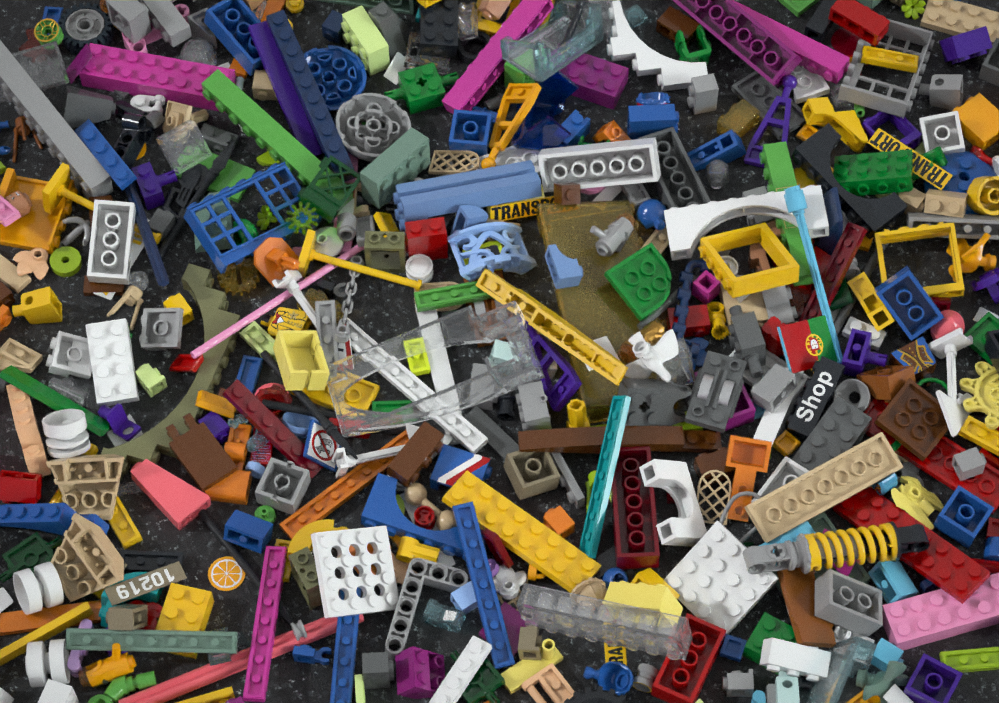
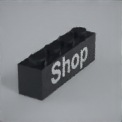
M822 356L820 361L816 360L812 368L814 374L811 379L807 378L803 387L805 392L802 397L799 396L794 405L796 411L794 415L790 414L786 421L789 433L804 440L808 438L821 420L845 370L844 365Z

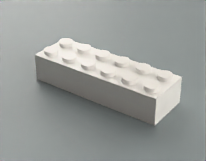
M656 137L542 149L538 154L544 192H554V183L573 182L580 184V189L656 182L661 176Z

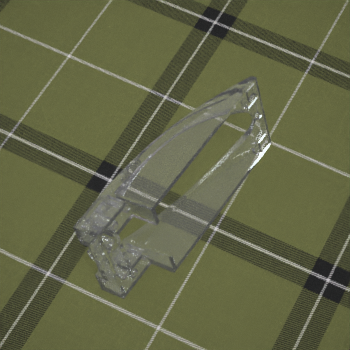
M516 301L481 315H477L470 305L327 365L330 372L327 385L343 437L406 426V424H415L441 417L518 389L519 385L533 383L545 378L533 348L523 312ZM506 336L513 355V359L496 366L486 356L484 360L488 369L487 372L391 412L357 409L346 404L344 401L345 392L353 384L391 364L429 350L464 344L491 343L495 339L498 340Z

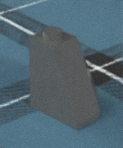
M384 1L368 10L369 17L389 45L390 60H393L397 52L402 55L407 53L411 28Z
M66 85L62 115L71 128L81 126L88 119L92 123L108 120L111 114L115 113L116 103H113L111 96Z

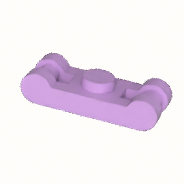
M84 619L80 622L79 628L94 629L91 620ZM71 650L67 666L73 677L78 678L83 674L81 664L84 655L87 656L89 650Z

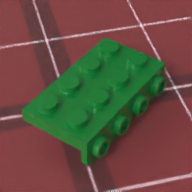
M910 149L835 156L833 175L845 190L856 196L910 192L913 190V152Z

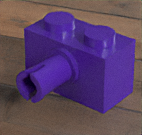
M150 162L132 168V172L137 177L136 184L146 209L150 210L163 205L165 200L161 188L164 185L178 181L175 171L172 170L157 175L154 173Z
M852 328L842 359V365L845 366L844 375L857 377L856 375L863 373L865 365L868 363L886 366L885 363H887L888 355L870 351L872 342L871 332Z

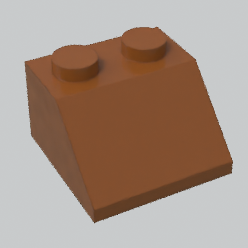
M878 366L856 375L858 380L867 385L875 399L884 400L886 403L892 401L909 378L916 382L913 366Z

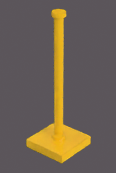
M63 162L42 191L44 211L51 214L63 196L93 211L94 202L68 190L70 169L69 165ZM135 223L134 232L140 234L138 226ZM152 232L157 245L162 238V234Z
M308 229L299 256L300 264L298 271L303 277H305L308 271L310 261L317 260L416 289L415 291H420L422 280H412L316 252L314 249L317 242L316 231Z

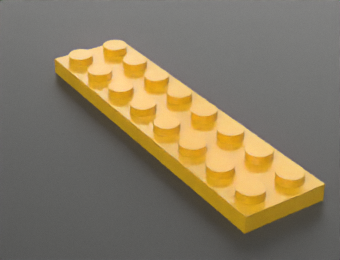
M468 470L442 498V502L451 508L455 505L473 501L480 529L488 528L497 533L505 547L570 593L581 582L588 580L589 577L593 578L602 566Z

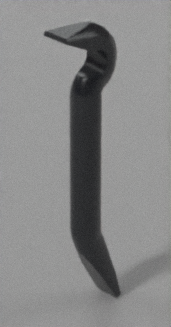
M577 0L576 10L568 30L555 52L562 53L570 44L583 12V4H590L588 0Z

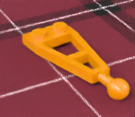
M538 83L508 84L500 103L488 147L491 149L488 157L482 160V169L496 166L495 159L499 151L505 150L534 105L542 88ZM510 103H523L512 121H505ZM502 130H506L503 136L501 137Z

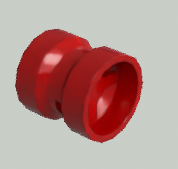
M429 506L418 507L414 513L415 525L433 530L435 527L433 509Z

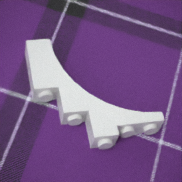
M620 0L612 1L611 8H608L609 18L613 19L614 25L611 26L612 38H610V42L607 44L608 56L611 55L612 61L632 59L633 71L636 70L637 76L657 74L658 86H661L662 91L688 88V86H691L692 77L708 74L706 62L691 63L678 61L663 56L649 48L630 28L623 14Z

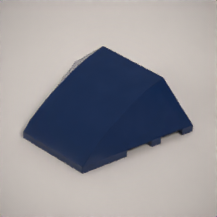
M833 187L823 195L829 224V236L812 238L815 241L814 247L817 246L830 256L843 231V216L837 187Z

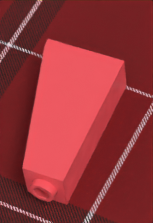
M148 459L136 463L130 471L132 480L179 531L199 516L198 513L201 510H206L211 506V500L207 494Z

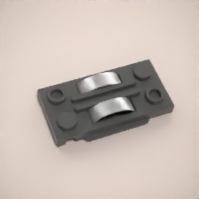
M708 350L703 367L699 368L695 379L692 395H690L687 405L689 408L685 416V422L724 433L729 418L733 417L744 384L742 378L747 361Z

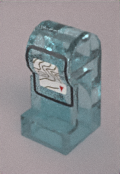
M431 598L423 614L425 624L452 632H460L466 618L464 612L439 604L437 600Z

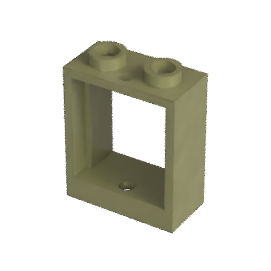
M365 231L364 252L366 266L388 273H406L405 232ZM376 251H399V252H376Z
M307 546L288 556L292 576L310 610L321 606L322 600L315 559Z

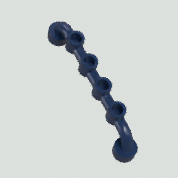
M703 258L690 261L686 265L685 271L681 270L678 282L683 283V287L678 288L676 299L681 301L680 305H676L674 309V316L678 317V322H674L672 325V329L676 334L678 348L687 353V358L695 360L699 354L700 344L691 342L690 345H686L683 338L689 311L688 302L691 296L690 288L693 280V269L699 267V272L702 273L705 270L708 272L710 270Z

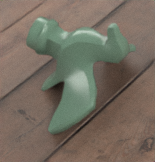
M889 661L886 671H879L876 674L869 673L867 669H859L856 686L864 689L863 700L866 701L872 696H879L881 703H888L883 696L894 684L897 686H906L908 684L909 678L903 674L907 666L898 661Z

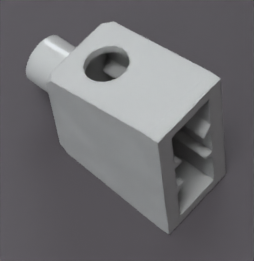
M934 74L930 84L920 83L919 94L929 95L931 106L953 110L957 106L960 107L963 100V75Z

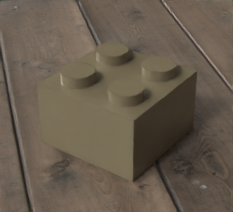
M518 450L506 454L503 467L519 500L557 489L561 476L549 452H519Z

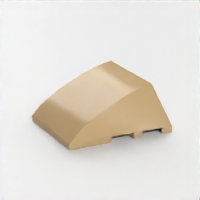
M116 454L83 455L46 461L48 468L50 467L54 475V482L62 493L64 503L78 514H96L103 520H111L113 518L124 456Z
M77 513L73 514L71 518L73 521L69 529L65 531L60 547H57L51 560L61 580L63 592L70 602L124 580V559L100 526Z

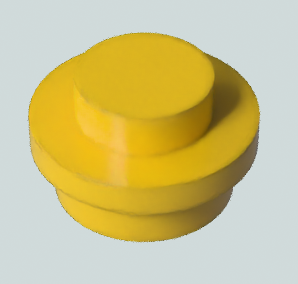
M286 0V8L291 13H299L304 8V0Z

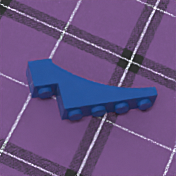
M90 119L74 130L121 190H124L137 179Z
M66 503L0 505V527L34 529L64 536L65 531L69 529L73 521L71 520L73 514L77 512ZM79 514L100 526L107 535L110 525L98 515Z

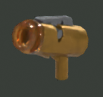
M651 321L640 330L644 340L650 343L651 346H655L665 334L664 326L655 321ZM633 335L622 343L619 350L621 359L627 363L637 359L632 351L633 345L628 342Z

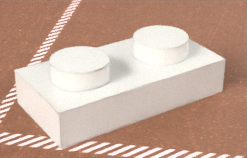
M851 316L842 331V336L848 339L852 328L871 332V349L876 351L881 347L887 334L883 330L877 332L874 326Z

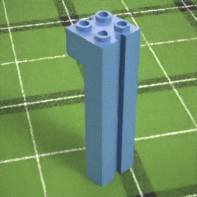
M528 160L395 185L396 193H393V200L397 204V209H394L396 221L399 222L400 231L405 232V222L455 213L460 205H474L482 208L541 197V179L538 173L535 172L532 161Z

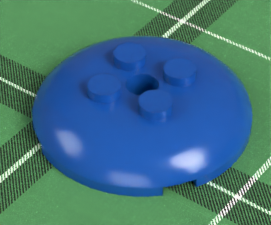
M328 45V48L321 49L316 47L304 53L329 111L339 110L343 103L352 99V96L363 93L367 76L363 62L355 53L346 48Z
M965 151L944 154L948 163H946V166H941V168L953 175L942 189L944 191L967 193L973 179L981 176H997L993 166L979 159L974 153ZM924 180L923 186L926 193L929 189L939 190ZM967 204L965 214H977Z

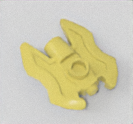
M901 476L900 482L904 483V485L901 484L897 489H891L892 498L896 506L905 510L930 530H933L934 525L928 519V516L934 510L941 512L944 508L943 504L934 493L927 491L918 479L910 476Z

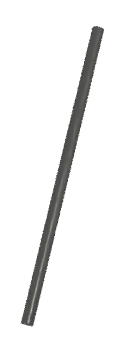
M889 243L882 244L883 253ZM876 247L862 270L868 278H870L878 264ZM853 291L854 303L842 307L833 322L837 335L857 301ZM808 369L804 374L812 378L814 373L811 369ZM804 389L789 405L777 433L778 436L785 430L789 415L795 412L796 407L794 405L797 398L803 396Z

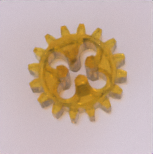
M244 257L240 264L232 263L228 265L225 273L221 274L218 270L217 279L220 287L224 288L226 293L231 290L233 296H235L236 292L243 296V291L251 293V287L256 289V283L260 282V272L254 266L251 257L247 260ZM236 266L240 268L242 281L240 285H238Z

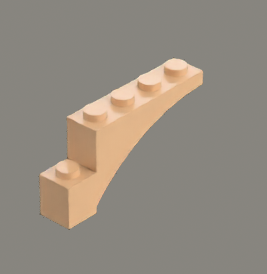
M11 384L6 385L15 428L23 449L29 473L42 474V477L49 475L51 470L46 464L48 459L30 395Z

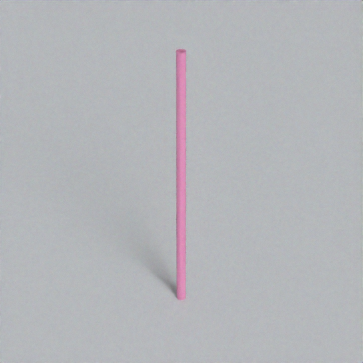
M356 245L337 258L347 261L364 250V246L358 247ZM326 264L297 283L300 286V291L338 266ZM288 290L284 291L191 351V356L196 359L293 296V294H290Z

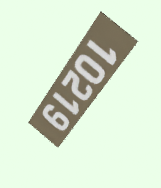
M178 561L104 588L113 606L168 586L171 583L187 579Z

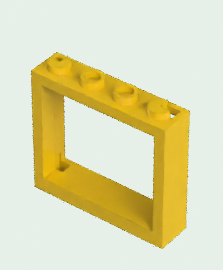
M939 222L937 225L931 226L929 224H921L916 228L900 227L898 230L890 231L889 229H884L882 232L875 233V246L881 284L887 280L882 244L948 236L956 283L923 288L930 297L949 298L964 296L965 289L954 223Z
M766 223L700 238V246L698 247L700 258L704 259L707 267L713 271L716 279L722 283L724 290H727L732 298L799 282L800 265ZM759 242L778 267L736 277L718 252Z

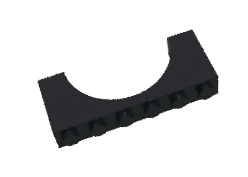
M828 123L798 145L791 157L794 163L806 172L809 179L813 180L817 185H821L824 194L833 187H837L841 210L845 213L847 219L856 225L864 227L867 230L865 236L872 239L875 233L881 232L902 216L908 205L895 192L883 198L867 199L851 194L837 182L831 171L830 154L837 147L841 135Z

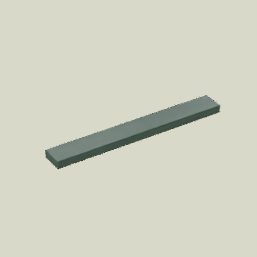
M66 628V650L112 651V645L119 643L121 651L237 654L238 632L129 631Z

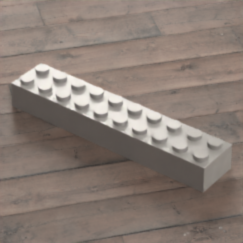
M0 40V87L4 90L5 98L16 105L14 108L20 116H25L27 119L25 122L29 128L37 131L38 139L42 144L46 143L49 146L48 151L54 158L57 157L61 161L59 164L61 165L63 162L69 165L70 174L72 175L70 178L74 180L76 186H81L83 189L82 193L86 199L89 200V197L106 196L112 193L114 190L110 175Z

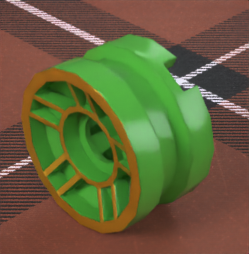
M43 19L34 28L36 39L45 48L57 47L61 44L64 37L63 30L53 19Z

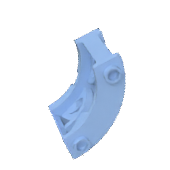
M483 223L463 230H456L447 237L459 266L460 275L469 282L480 278L484 268L494 272V269H503L504 272H514L523 275L536 267L537 263L528 254L520 234L523 231L522 228L513 223ZM488 237L504 245L499 255H495L487 249H480ZM469 242V244L464 245L463 248H462L463 250H465V251H467V252L461 253L460 250H459V246L462 245V244H464V243ZM469 258V264L465 265L463 259Z

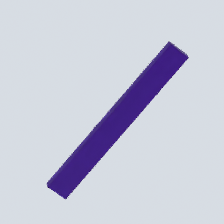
M267 21L249 25L248 30L293 137L315 157H321V149Z

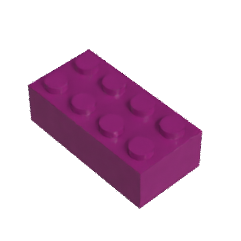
M566 47L562 53H554L544 73V86L614 110L628 82L629 68Z

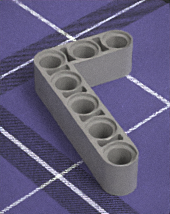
M414 558L410 561L385 643V652H388L389 659L395 660V656L405 649L423 585L452 593L468 582V575L465 571L422 558ZM415 567H419L423 571L421 573H415L412 569ZM440 573L443 577L436 579L433 577V574ZM459 578L463 581V583L457 585L453 582V580ZM409 586H414L417 589V591L412 593L409 592L406 588ZM407 605L412 610L404 612L400 607ZM403 625L406 630L402 632L397 631L395 626ZM392 644H396L400 647V649L398 651H392L390 650L389 646Z

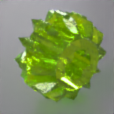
M299 202V209L293 204L291 207L295 212L287 211V214L292 216V218H286V222H293L288 228L291 230L296 226L295 234H298L299 229H302V234L306 235V228L313 230L310 225L318 226V223L312 221V219H318L319 215H312L316 211L315 207L310 211L308 210L310 203H307L305 208H302L303 204ZM299 214H304V217H308V220H305V223L302 224L300 220H297V217H300Z

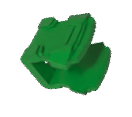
M701 25L697 26L695 36L700 51L689 53L683 32L678 30L674 45L678 55H680L679 61L691 63L706 62V65H708L712 47L710 40L706 39L703 27Z

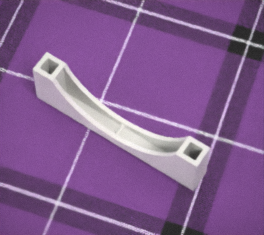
M809 185L805 188H800L804 192L808 207L804 209L805 213L803 214L810 239L829 236V224L821 185ZM771 191L762 195L729 198L725 201H710L706 204H691L688 207H672L664 210L672 261L691 258L696 246L700 242V238L704 237L719 224L736 217L766 215L783 219L798 227L793 213H788L784 199L785 191Z

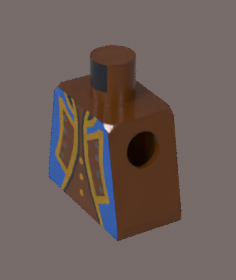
M923 336L892 352L888 362L890 365L913 366L916 382L926 378H934L932 373L935 371L937 364ZM927 382V383H924V385H925L926 387H929V386H931L934 382Z

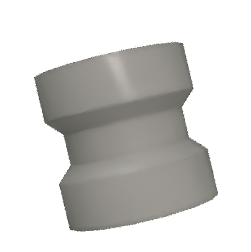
M641 663L637 668L638 674L634 677L633 687L639 691L650 693L652 692L653 681L656 679L659 671L652 665Z

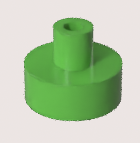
M263 505L255 511V517L274 524L276 515L272 507Z

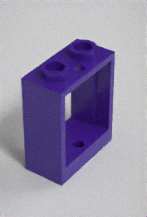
M878 111L876 115L867 117L862 123V128L867 134L868 141L875 133L874 130L889 120L905 136L900 142L911 149L920 145L922 134L905 117L903 119L899 116Z

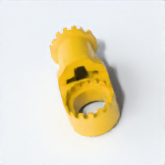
M710 302L707 304L712 336L719 340L721 338L724 339L726 335H729L724 315V305L721 302Z

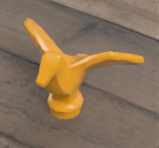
M984 233L973 246H969L965 238H957L962 273H973L979 266H982L985 271L996 267L997 259L995 255L988 253L982 256L984 244L991 237L990 234ZM949 244L948 247H947L946 252L951 256V250H950V244ZM950 265L948 271L955 282L953 265Z

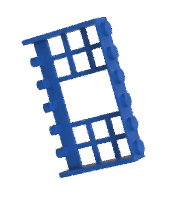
M285 162L275 163L264 172L258 171L247 180L245 178L241 179L235 186H227L216 195L210 194L199 203H191L184 215L185 220L221 274L225 273L228 265L232 263L238 265L243 261L244 257L250 254L254 257V250L266 238H283L284 241H287L294 232L299 230L300 233L306 231L310 224L314 228L317 227L322 217L298 202L299 198L297 195L301 187ZM279 174L284 184L280 185L274 175ZM270 178L276 188L265 192L259 182ZM255 185L281 224L255 238L251 237L226 199ZM288 187L294 199L290 200L283 189ZM279 191L286 202L275 207L268 196ZM223 201L228 211L217 216L211 206ZM296 202H298V204L304 211V213L301 215L293 205ZM289 206L296 217L284 222L278 211ZM207 208L213 218L201 223L195 213ZM232 215L238 226L227 231L220 219ZM216 222L222 234L211 239L204 227ZM242 230L248 241L237 246L230 235ZM226 237L233 249L221 254L214 242Z

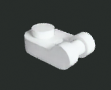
M136 95L131 99L130 105L147 112V115L152 111H158L162 114V106L165 104L166 98L163 95Z

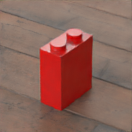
M444 217L405 222L408 258L415 254H424L431 260L448 258L447 231Z

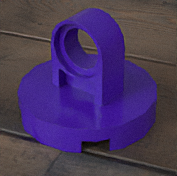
M997 267L980 275L978 282L972 280L969 283L973 291L987 287L996 304L999 303V268Z

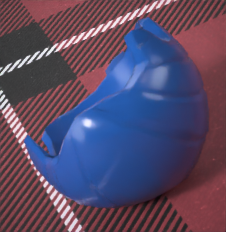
M646 200L637 210V219L646 229L655 226L657 230H663L666 226L664 210H667V208L659 200Z
M614 661L603 664L599 670L586 667L583 677L586 679L594 678L598 680L599 686H603L602 690L610 691V688L615 690V694L618 696L626 694L634 682L633 673L630 668L623 663Z

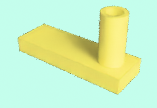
M545 639L543 641L542 648L540 649L541 660H521L500 674L505 680L503 685L511 695L521 689L522 683L551 663L555 666L563 660L562 654L555 647V642L552 639Z

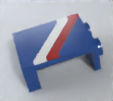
M444 444L430 477V488L438 490L440 484L452 487L467 470L485 482L486 478L490 479L493 467L490 466V458Z

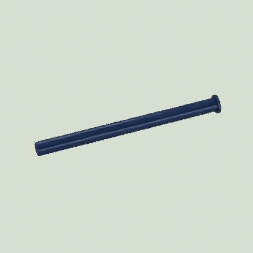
M135 180L124 190L128 201L135 204V221L158 286L164 288L169 284V278L140 200Z

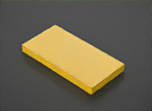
M340 371V380H327L325 390H307L304 388L302 391L315 404L342 414L366 418L372 406V401L375 400L380 390V386Z

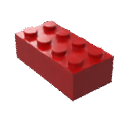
M687 613L652 685L651 695L668 703H695L724 642L726 630Z

